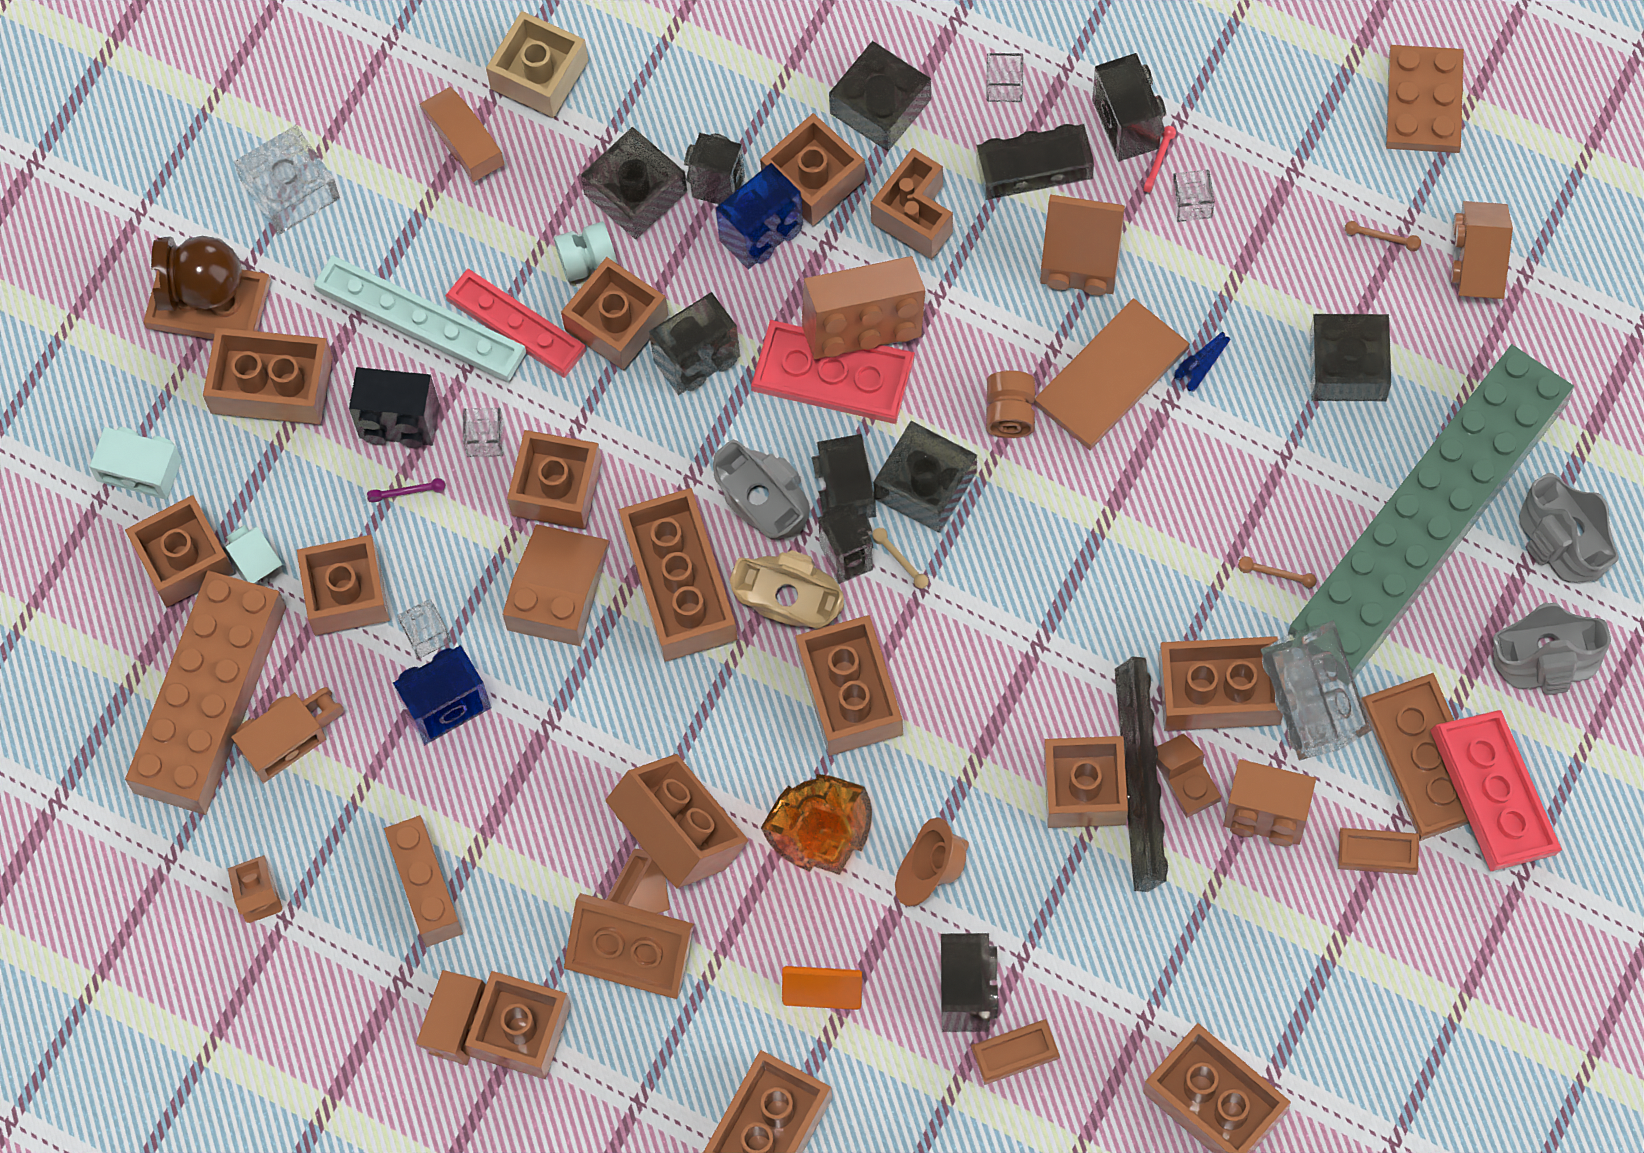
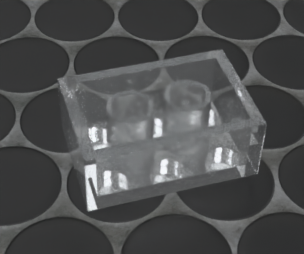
M1334 620L1294 631L1261 649L1263 668L1271 678L1276 693V706L1283 713L1288 728V741L1290 746L1296 751L1299 761L1338 751L1371 731Z

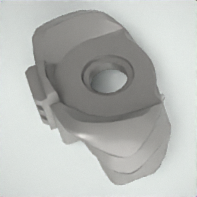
M734 439L727 442L715 453L713 460L715 481L725 494V501L739 517L761 531L768 538L791 537L802 531L809 517V501L798 485L801 483V477L785 458H776L773 454L766 455L759 451L750 450ZM756 485L765 486L769 492L768 499L760 505H754L748 500L750 489Z
M1547 473L1532 483L1520 513V525L1531 538L1527 544V550L1538 564L1544 565L1549 562L1561 579L1565 581L1585 582L1601 578L1619 560L1611 533L1607 501L1599 493L1583 492L1568 486L1553 473ZM1576 522H1578L1583 529V534L1581 536H1578Z
M1545 602L1520 621L1495 633L1493 637V662L1504 679L1513 687L1527 689L1542 686L1543 693L1546 695L1568 692L1571 682L1590 679L1600 668L1611 643L1608 624L1603 619L1575 615L1557 603ZM1543 637H1553L1556 639L1546 643L1541 648L1538 646V641Z

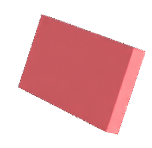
M770 320L752 380L751 391L896 424L913 366L915 352L880 345L873 349L847 352L836 357L814 359L802 327Z
M1501 710L1437 724L1430 730L1490 872L1555 856L1562 851Z

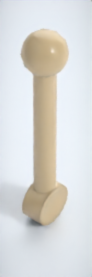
M876 528L872 534L874 542L885 546L914 578V584L917 588H925L929 582L928 577L924 574H919L888 540L887 531L884 528Z

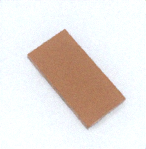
M1133 298L1038 394L1034 405L1087 449L1091 450L1189 349L1190 343Z
M1434 673L1362 697L1360 703L1416 833H1419V841L1470 824L1430 731L1437 724L1454 721Z

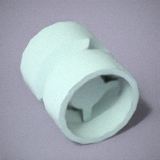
M603 221L584 227L582 234L579 235L574 231H570L554 237L557 253L568 282L587 277L589 270H596L606 257L617 263L613 245Z

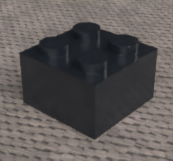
M356 367L349 411L359 438L372 444H383L385 441L400 442L403 446L410 448H420L422 445L433 446L440 404L431 374Z

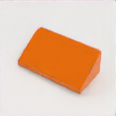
M785 966L782 968L783 1005L851 1010L861 1008L862 971Z

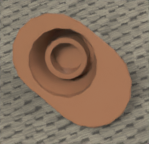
M939 817L928 820L922 826L914 844L900 865L895 880V892L900 903L908 907L917 906L924 902L935 890L936 886L954 882L964 870L969 842L953 834L946 820Z

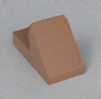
M1184 733L1150 749V755L1186 818L1221 801L1222 796L1203 764L1205 756L1203 751Z
M265 855L227 868L234 902L239 914H243L247 923H252L282 911V904Z

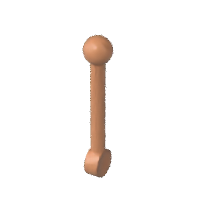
M1349 221L1345 225V231L1349 235L1359 233L1406 245L1409 251L1413 252L1417 251L1421 246V239L1416 235L1406 238L1359 226L1356 221Z
M1248 556L1240 558L1238 568L1243 573H1249L1253 570L1301 582L1306 588H1312L1317 583V579L1312 573L1301 575L1257 564Z

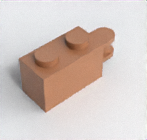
M328 687L321 688L304 701H301L295 692L289 697L283 696L278 698L269 706L266 713L257 719L252 718L245 721L237 728L236 734L231 736L236 748L263 784L327 740L322 728L338 718L344 711L340 703L333 701L331 698L332 692ZM319 707L322 712L313 717L310 712Z

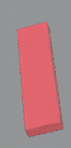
M468 268L445 295L447 302L488 329L524 345L526 354L563 378L568 375L587 351L586 345Z

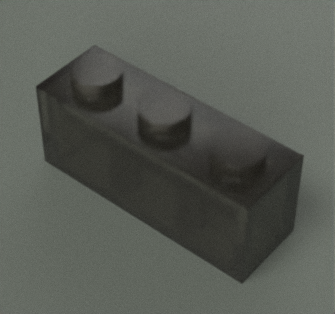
M1063 124L1054 130L1039 133L1037 131H1027L1018 137L1004 140L992 138L986 140L983 144L976 145V164L985 200L1093 179L1094 160L1084 124Z

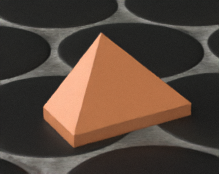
M634 848L606 900L657 914L670 910L666 880L663 872L646 851Z

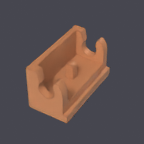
M442 970L416 1045L430 1050L428 1053L430 1055L467 1066L470 1055L465 1044L486 984L481 979Z

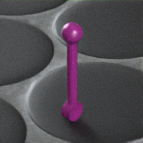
M435 478L431 483L385 491L370 490L367 492L368 502L374 503L381 501L383 498L430 490L440 493L445 489L446 484L441 478Z

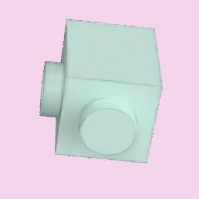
M243 525L226 536L229 544L222 547L243 581L255 583L283 565L258 526L248 530L246 525Z

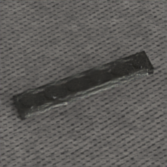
M1132 656L1115 668L1114 671L1120 736L1124 738L1128 803L1127 817L1134 891L1149 892L1167 881L1168 861L1164 856L1163 837L1165 826L1160 813L1161 786L1157 780L1156 769L1158 750L1154 745L1153 736L1155 717L1151 709L1149 693L1151 676L1147 671L1146 658Z

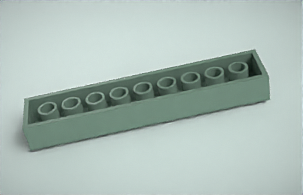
M1511 344L1292 622L1286 642L1350 685L1568 405L1574 385Z

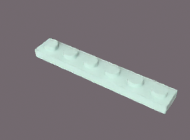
M331 255L313 284L315 291L508 383L526 354L524 345L334 255Z

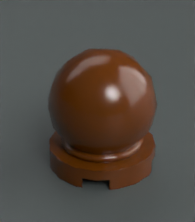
M202 235L189 238L180 246H176L173 237H161L153 241L151 270H159L160 288H153L158 311H176L180 300L190 307L208 310L223 305L236 295L242 278L241 263L234 250L223 240Z

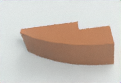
M451 86L419 104L456 162H460L472 182L504 165L502 152L491 135Z

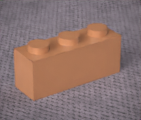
M421 815L383 828L426 948L463 935Z

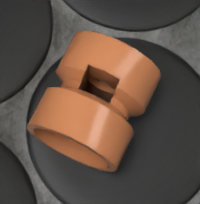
M1006 370L991 374L987 378V402L990 405L986 408V431L991 435L1002 438H1020L1033 433L1035 411L1032 409L1031 404L1035 402V378L1021 371Z

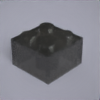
M872 40L829 92L830 114L889 152L931 101V78Z
M1137 53L1097 65L1094 71L1092 102L1118 162L1159 149L1160 137L1164 133L1162 119L1166 116L1165 104L1160 95H1154L1151 85H1153L1151 71L1147 64H1141Z
M633 126L580 174L584 195L634 239L641 236L688 192L685 171Z
M712 292L649 331L654 363L678 396L687 390L694 391L705 383L707 377L718 370L720 372L728 370L740 357L737 325Z
M1313 314L1309 332L1311 401H1387L1391 387L1389 314Z
M910 421L873 482L874 499L941 533L977 473V454Z
M989 933L941 934L942 1032H989L990 1019H998V985H990V981H997V946H989Z

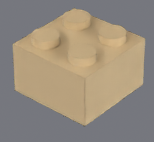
M521 10L486 67L490 89L554 118L589 61L585 39Z

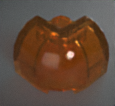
M816 774V779L804 781L794 788L788 785L778 797L761 829L771 847L795 866L809 872L814 866L840 875L854 849L862 852L867 841L872 823L871 801L865 787L830 775Z

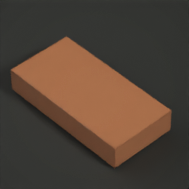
M1340 828L1338 869L1417 875L1419 833Z
M1046 1019L971 1045V1050L984 1085L1060 1059V1054Z

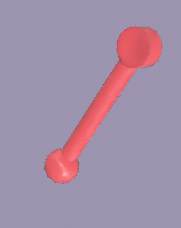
M1168 125L1162 130L1163 140L1149 177L1145 182L1144 192H1152L1169 142L1176 136V130L1173 126Z

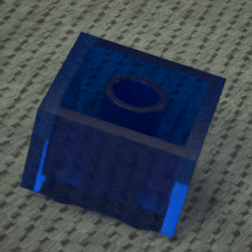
M772 163L767 165L715 208L719 241L748 270L756 263L762 264L767 261L778 245L784 240L790 241L795 238L803 226L801 191Z
M461 645L454 649L446 648L434 655L431 662L420 668L411 667L399 675L398 680L393 682L401 706L424 746L492 708L484 683Z

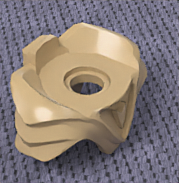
M793 550L787 553L782 552L778 556H764L756 559L738 558L730 576L732 591L740 603L753 608L764 617L784 624L816 629L823 628L831 623L844 607L843 592L835 579L815 568V563L811 556ZM784 585H791L798 592V598L791 606H782L777 602L776 593Z

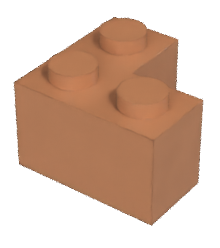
M912 148L870 202L871 223L931 260L953 233V212L933 201L943 187V166Z
M1463 201L1462 212L1455 213L1453 235H1456L1455 247H1460L1461 251L1460 260H1453L1451 283H1457L1459 296L1504 299L1513 232L1508 204Z

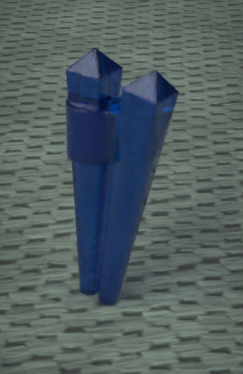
M1221 332L1195 355H1190L1179 364V368L1173 373L1174 379L1181 381L1187 375L1191 379L1186 385L1187 390L1194 392L1231 340L1230 337Z

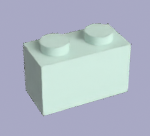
M104 427L89 468L98 482L167 500L182 459L174 443L164 437L154 436L150 439L139 436L137 432L126 427H118L117 430Z

